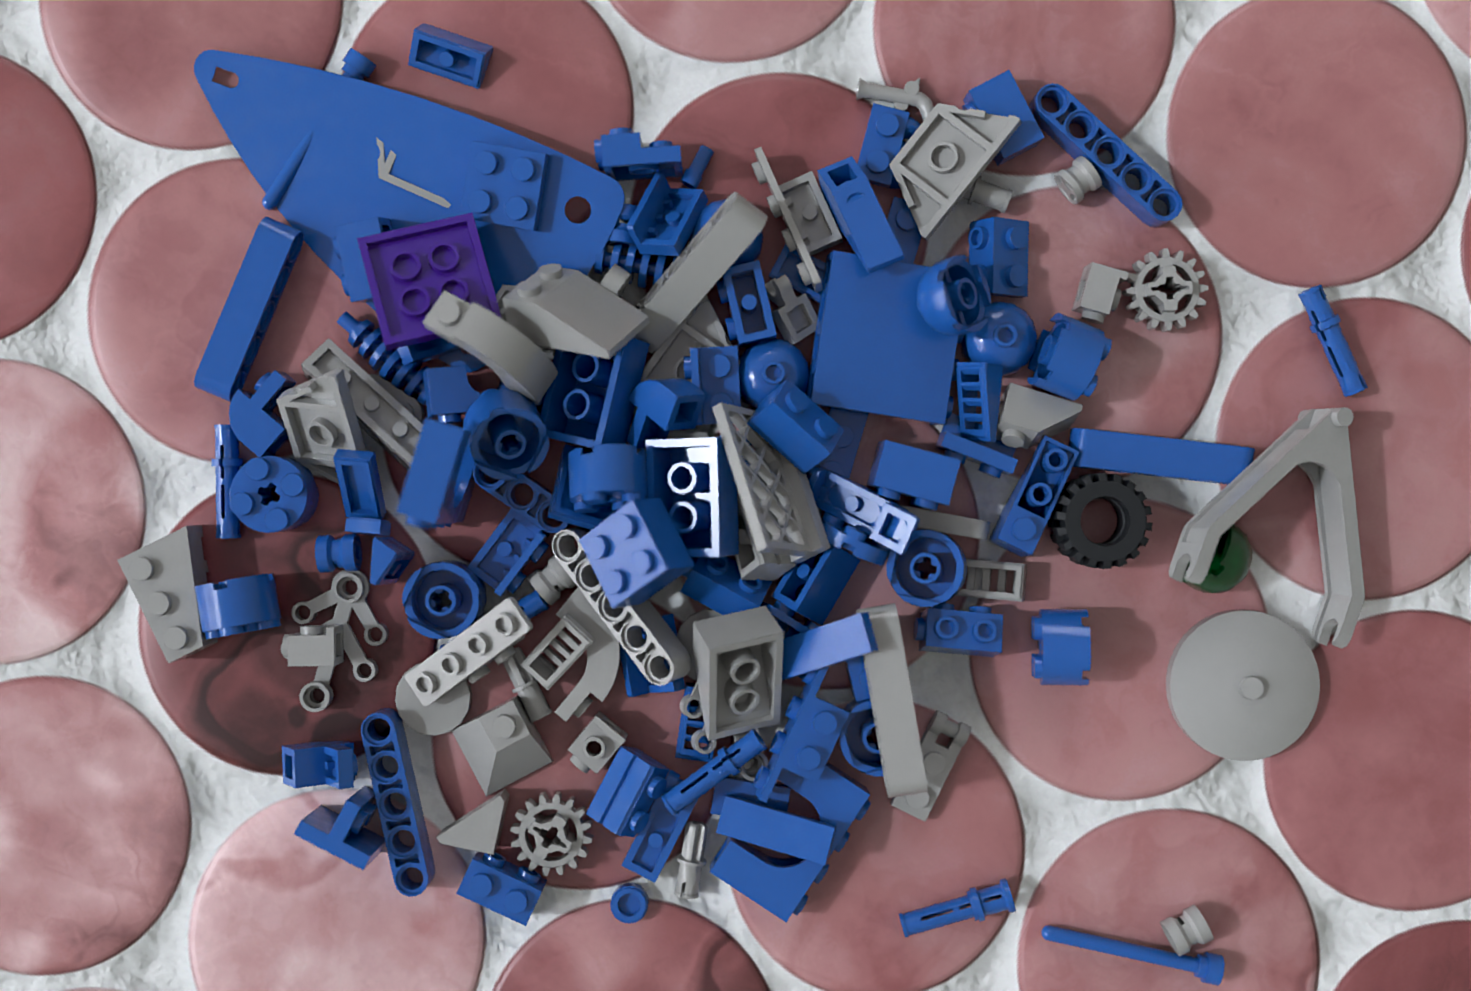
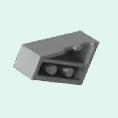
M202 525L185 526L117 560L168 664L185 659L218 642V638L206 639L205 633L202 632L195 586L207 584L206 572H208L207 560H204Z

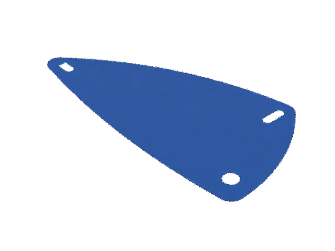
M206 50L195 60L194 73L213 112L231 143L265 193H267L298 144L311 130L314 131L305 157L277 205V209L293 228L303 231L304 241L340 279L344 274L342 260L337 257L333 247V238L336 236L334 226L373 217H383L390 219L392 230L460 215L471 140L549 155L537 232L475 220L495 295L502 285L517 286L518 283L528 279L541 266L546 264H559L562 268L578 270L587 276L596 262V254L602 253L623 209L625 201L623 189L618 181L529 138L449 107L370 82L267 58L219 50ZM216 67L235 73L239 79L238 85L234 88H229L213 82ZM376 137L384 143L385 162L390 150L396 154L389 173L390 175L444 198L451 206L446 208L380 179L378 176L380 149L377 145ZM577 196L585 198L591 206L589 218L579 224L571 222L565 214L566 203L571 198ZM373 301L366 302L371 308L375 310ZM461 349L439 357L440 360L449 366L466 365L467 373L486 366L472 354H465Z

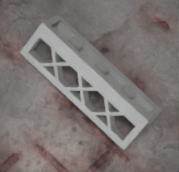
M328 338L301 364L304 376L311 380L336 368H343L360 428L409 472L423 424Z

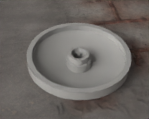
M1235 609L1208 616L1184 634L1169 660L1166 674V694L1175 721L1194 743L1210 753L1223 758L1252 761L1267 758L1283 751L1304 733L1313 719L1318 705L1320 677L1317 663L1310 647L1293 627L1281 619L1266 613Z

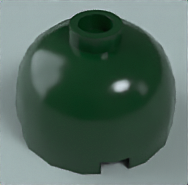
M1233 524L1220 536L1203 582L1192 584L1184 579L1183 582L1203 593H1223L1234 588L1247 576L1252 562L1253 551L1247 535Z

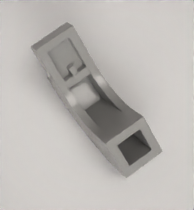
M445 290L422 322L426 329L461 347L489 366L500 377L506 388L521 393L537 405L558 374L556 367L546 354L513 326L475 302L469 304Z
M579 588L573 592L556 615L562 619L568 613L595 640L586 649L587 666L582 679L555 711L566 722L572 714L579 718L593 702L588 697L590 692L603 702L616 681L621 665L619 641Z

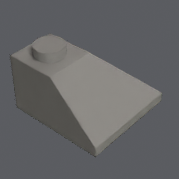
M519 695L451 730L486 796L553 762V758L534 722L530 723V718Z

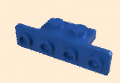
M829 667L802 675L801 681L805 685L800 696L794 695L785 713V716L789 718L783 732L778 730L774 735L769 751L773 753L767 767L762 765L759 768L753 782V787L757 788L755 791L756 797L765 803L782 768L815 783H818L850 714L848 711L816 697Z

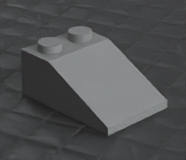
M559 264L541 266L536 273L525 281L518 283L515 289L502 298L506 322L535 345L610 359L649 324V316L580 271L562 268Z
M766 606L693 622V656L706 737L709 741L780 723L784 632Z

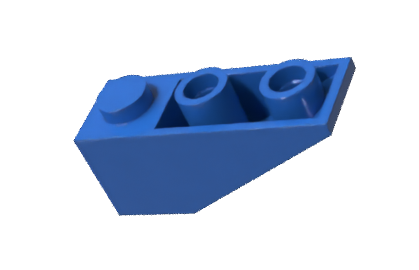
M851 156L817 170L821 192L830 212L867 272L872 273L903 260L904 254L867 177L854 158Z
M1046 435L1043 436L1006 502L988 541L1020 557L1033 555L1079 451Z

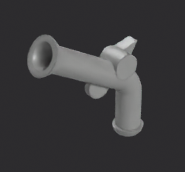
M859 78L856 100L868 98L894 103L895 109L905 111L908 106H915L919 109L923 121L934 108L931 99L924 93L919 92L920 78L907 82L903 89L867 83Z

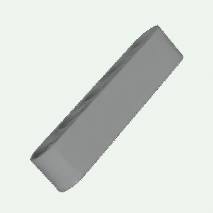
M732 193L684 248L681 255L673 261L635 306V308L649 316V324L633 338L649 343L648 352L650 354L656 352L763 229L768 216L739 193Z
M574 527L557 532L552 540L554 556L646 679L655 685H665L687 675L692 664L687 649L648 599L640 605L626 606L623 610L621 607L612 609L579 542V539L591 530L583 527ZM575 539H576L577 542H578V551H577V549H576V547H575V543H574ZM642 628L645 630L647 634V640H645L642 636ZM664 658H666L670 664V671L667 670L664 664Z
M892 603L857 609L856 614L869 613L879 651L863 655L888 798L928 792L896 605Z

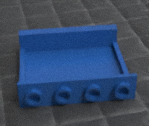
M833 250L827 255L806 396L819 407L826 406L927 422L930 425H944L946 418H950L954 404L953 396H949L951 381L956 380L957 362H959L958 359H955L957 344L962 342L964 334L948 336L939 333L925 322L917 307L918 285L921 277L930 267L898 261L868 273L856 254Z

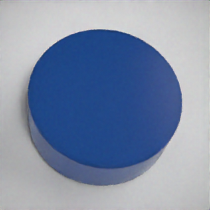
M624 883L617 887L610 903L611 911L615 918L623 923H635L641 920L648 909L649 899L647 892L636 883Z

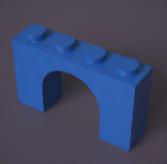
M428 418L424 419L396 513L407 516V524L429 530L430 528L437 529V527H451L452 523L464 522L475 486L473 468L476 462L467 445L471 431L452 424H445Z
M827 762L818 783L812 782L782 768L778 776L779 781L808 799L814 805L821 822L837 826L830 855L834 850L840 852L849 839L850 833L847 831L854 819L860 821L870 807L871 801L868 800L870 793L867 787ZM732 837L726 838L710 862V873L785 922L788 921L792 913L797 916L802 911L808 900V895L805 893L813 882L816 884L820 883L829 868V864L822 865L798 857L773 858L760 852L747 842Z

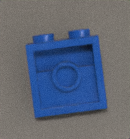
M625 127L611 129L609 131L610 134L601 135V139L594 140L595 160L598 163L599 171H605L606 175L616 181L652 179L655 173H663L666 178L682 177L683 175L680 145L673 146L672 141H653L649 143V147L643 148L640 132L633 133V129Z

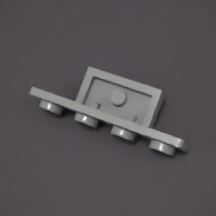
M756 148L754 152L757 162L751 164L760 185L767 183L772 195L766 197L774 218L782 216L787 227L781 233L789 251L797 250L802 262L796 266L804 285L807 286L812 283L815 292L818 293L823 290L822 282L810 256L842 243L843 239L812 171L778 185L762 148Z
M509 597L407 673L405 679L422 705L428 706L468 679L471 684H474L491 672L487 666L494 660L497 665H500L516 654L517 651L513 646L525 638L524 635L533 629V625L515 598Z

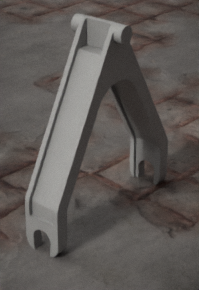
M1346 407L1302 410L1298 415V420L1185 524L1169 567L1170 578L1179 582H1183L1184 579L1192 584L1202 583L1209 570L1220 536L1297 465L1307 473L1314 488L1325 590L1313 625L1312 639L1327 646L1331 631L1338 624L1332 645L1338 648L1346 647L1352 638L1365 599L1348 426L1353 421V412Z

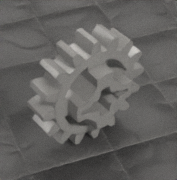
M1164 248L1159 251L1158 258L1153 252H1149L1144 255L1145 263L1138 260L1131 265L1136 274L1129 273L1126 282L1131 284V288L1122 291V295L1131 297L1132 302L1127 304L1125 308L1126 310H1137L1138 313L1134 318L1136 323L1147 319L1148 330H1153L1160 324L1161 331L1168 332L1172 329V323L1177 329L1186 326L1185 318L1188 320L1197 319L1199 315L1194 307L1200 308L1206 305V301L1199 297V293L1207 291L1209 288L1207 285L1199 284L1198 279L1202 278L1205 272H1194L1192 268L1197 261L1195 258L1184 262L1182 261L1183 251L1179 250L1170 257L1168 248ZM1155 267V271L1152 272L1153 279L1146 284H1142L1146 274ZM1176 270L1184 277V279H1182V278L1176 273ZM1163 285L1165 289H1170V291L1177 290V292L1167 296L1164 292L1152 290ZM1187 297L1183 308L1175 314V310H1178V302L1182 298ZM1144 300L1154 307V311L1147 306Z
M557 791L553 799H549L546 792H541L539 803L529 798L525 802L528 812L519 809L515 814V817L521 823H513L510 828L511 832L519 834L518 837L512 840L511 847L522 848L517 857L519 861L527 857L531 860L528 870L533 871L537 865L543 866V876H547L550 869L555 867L557 873L563 875L565 864H568L573 869L577 868L579 862L576 855L586 858L589 850L583 844L592 843L594 835L585 832V830L592 827L593 821L592 819H582L587 809L585 806H581L578 809L573 807L576 797L571 796L565 802L561 800V791ZM548 809L558 810L555 814L547 816L539 813ZM569 817L575 824L577 838L575 837L576 834L572 833L569 829ZM553 826L558 829L557 836L550 840L546 835ZM527 830L530 834L534 835L536 843L535 849L532 847L528 839ZM557 851L564 853V855L557 857L547 856L549 853Z

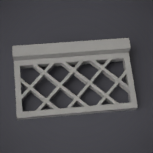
M722 402L712 407L757 552L790 555L791 562L802 563L831 548L806 473L803 474L747 425L755 410ZM732 422L739 429V431L735 429V427L732 425ZM746 439L752 444V446L755 448V451L746 442ZM743 457L747 460V462L750 464V466H748V465L745 463ZM757 474H759V476L765 481V483L767 484L766 486L757 477ZM754 492H755V493L758 495V497L761 499V503H760L759 500L755 497ZM769 509L777 517L778 522L769 513ZM766 529L772 534V540H769Z

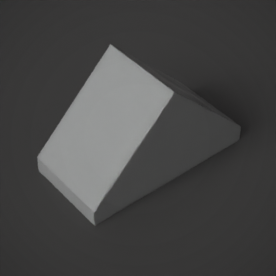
M506 788L445 827L436 837L439 843L493 855L499 847L510 796Z

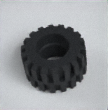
M1106 473L1085 474L1079 476L1080 478L1071 479L1065 483L1066 487L1062 489L1052 511V519H1049L1047 522L1048 527H1052L1053 534L1050 535L1052 542L1059 545L1057 550L1062 555L1068 556L1070 561L1091 568L1112 569V566L1120 567L1127 564L1126 560L1128 558L1135 559L1140 554L1137 550L1139 546H1146L1149 539L1144 537L1146 530L1152 531L1153 524L1147 522V515L1152 514L1151 507L1144 506L1143 501L1147 498L1142 491L1134 489L1136 484L1130 480H1123L1122 476ZM1096 498L1107 500L1113 506L1117 515L1116 529L1113 535L1103 543L1091 542L1084 535L1081 528L1083 509L1090 501Z

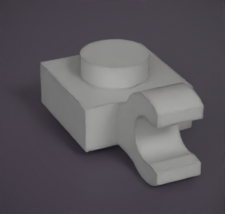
M785 274L765 283L768 298L778 306L777 309L772 311V317L785 341L795 344L816 331L818 316L806 293L796 296L791 282Z

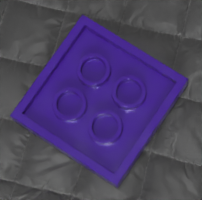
M473 213L357 238L386 351L443 338L426 329L422 322L444 290L469 304L475 302L502 319Z

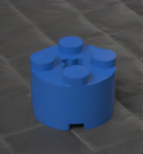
M1057 313L1049 320L1056 323L1051 331L1043 329L1037 339L1035 352L1030 358L1028 369L1034 371V377H1027V381L1033 386L1071 401L1078 399L1081 395L1089 397L1097 385L1098 376L1095 373L1100 361H1103L1108 356L1112 340L1106 338L1101 329Z
M487 389L482 392L480 397L468 409L464 418L463 429L471 431L467 445L474 461L483 473L499 480L517 479L516 475L526 471L531 473L542 464L548 453L549 437L536 406L527 397L513 390Z
M599 444L593 445V453L582 455V447L568 453L570 502L574 504V512L592 513L597 511V507H612V512L615 513L632 499L648 498L646 450L642 449L637 454V447L633 445Z
M262 456L252 458L238 470L231 484L229 504L232 512L249 528L264 533L285 532L303 525L313 516L319 502V491L310 469L304 467L295 459ZM272 488H276L275 492L280 495L278 501H273V496L271 495Z
M917 530L914 532L905 555H901L891 549L887 559L886 571L894 591L905 602L919 607H932L951 600L961 590L967 575V562L962 548L950 536L933 530ZM927 557L931 558V564L937 566L936 573L929 574L928 579H925L924 572L918 570L919 563H925Z
M454 560L438 561L423 566L410 576L403 590L402 603L410 625L417 632L432 639L451 638L459 635L481 618L486 606V585L482 579L468 568V565ZM448 591L450 593L448 598L452 601V604L442 607V599L438 597V594Z
M274 573L229 579L219 582V584L208 583L195 586L202 632L205 633L206 639L281 626V612Z
M1040 609L1039 616H1031V638L1038 640L1039 654H1031V673L1034 679H1040L1041 685H1089L1090 679L1082 677V671H1090L1091 669L1090 626L1082 625L1081 617H1089L1087 609Z
M854 699L843 708L850 714L839 735V746L845 759L854 768L868 775L881 777L883 776L878 742H874L871 737H867L872 734L871 729L875 727L871 701L866 699L856 702Z

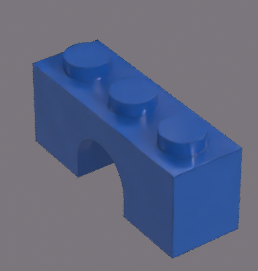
M466 365L427 368L423 372L428 418L438 417V421L445 424L461 422V415H466L470 406L481 395V393L475 391L470 386L467 379ZM500 379L497 390H510L505 387ZM545 394L538 405L534 403L536 408L543 406Z

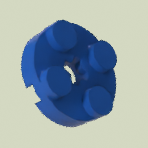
M827 512L824 513L821 520L830 544L840 549L844 547L852 551V555L877 565H883L885 560L888 559L891 551L890 548L869 538L870 535L852 525L845 526V521Z

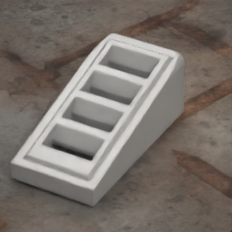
M966 559L968 567L966 589H961L955 596L1024 602L1027 564ZM976 567L983 568L981 590H975ZM992 569H999L997 592L990 591ZM1007 570L1014 571L1012 593H1006Z
M567 613L520 665L542 686L549 690L592 644L595 638ZM565 627L582 642L580 645L563 630ZM559 636L574 650L573 653L558 641L556 637ZM550 644L566 658L565 661L549 647ZM543 652L559 666L558 669L542 655Z

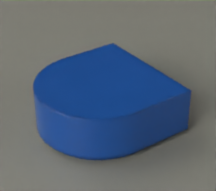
M349 517L346 518L345 532L390 537L392 523L383 519Z

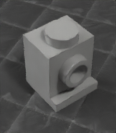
M1094 262L1085 266L1072 311L1082 313V320L1103 324L1105 316L1109 315L1110 311L1116 310L1121 298V289H1117V286L1128 279L1129 272Z
M343 624L326 627V632H324L323 625L300 626V632L284 634L282 652L284 657H288V666H336L344 662Z
M598 711L568 748V751L573 754L570 761L584 773H588L591 769L597 774L624 743L628 734L601 711ZM597 741L601 745V751L597 754L591 753L588 750V743Z

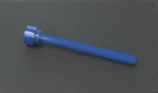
M352 48L349 49L342 60L345 62L342 67L344 71L343 76L363 80L364 77L369 78L377 66ZM313 130L298 144L262 200V205L265 209L273 210L279 204L305 157L313 137Z
M1051 925L1044 926L1041 931L1042 937L1047 941L1193 972L1194 976L1200 978L1203 983L1218 986L1223 979L1225 963L1224 957L1219 954L1205 952L1203 955L1197 954L1196 957L1188 955L1179 957L1174 952Z

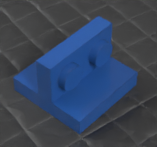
M363 786L346 800L340 814L320 805L300 821L294 835L364 870L381 853L385 845L384 837L363 827L370 823L377 810V805L373 804L375 799L374 790Z

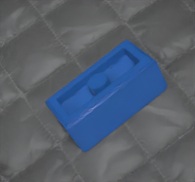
M422 23L414 29L408 65L480 89L492 56L493 46Z
M374 537L370 582L373 585L396 583L415 556V552L393 537Z

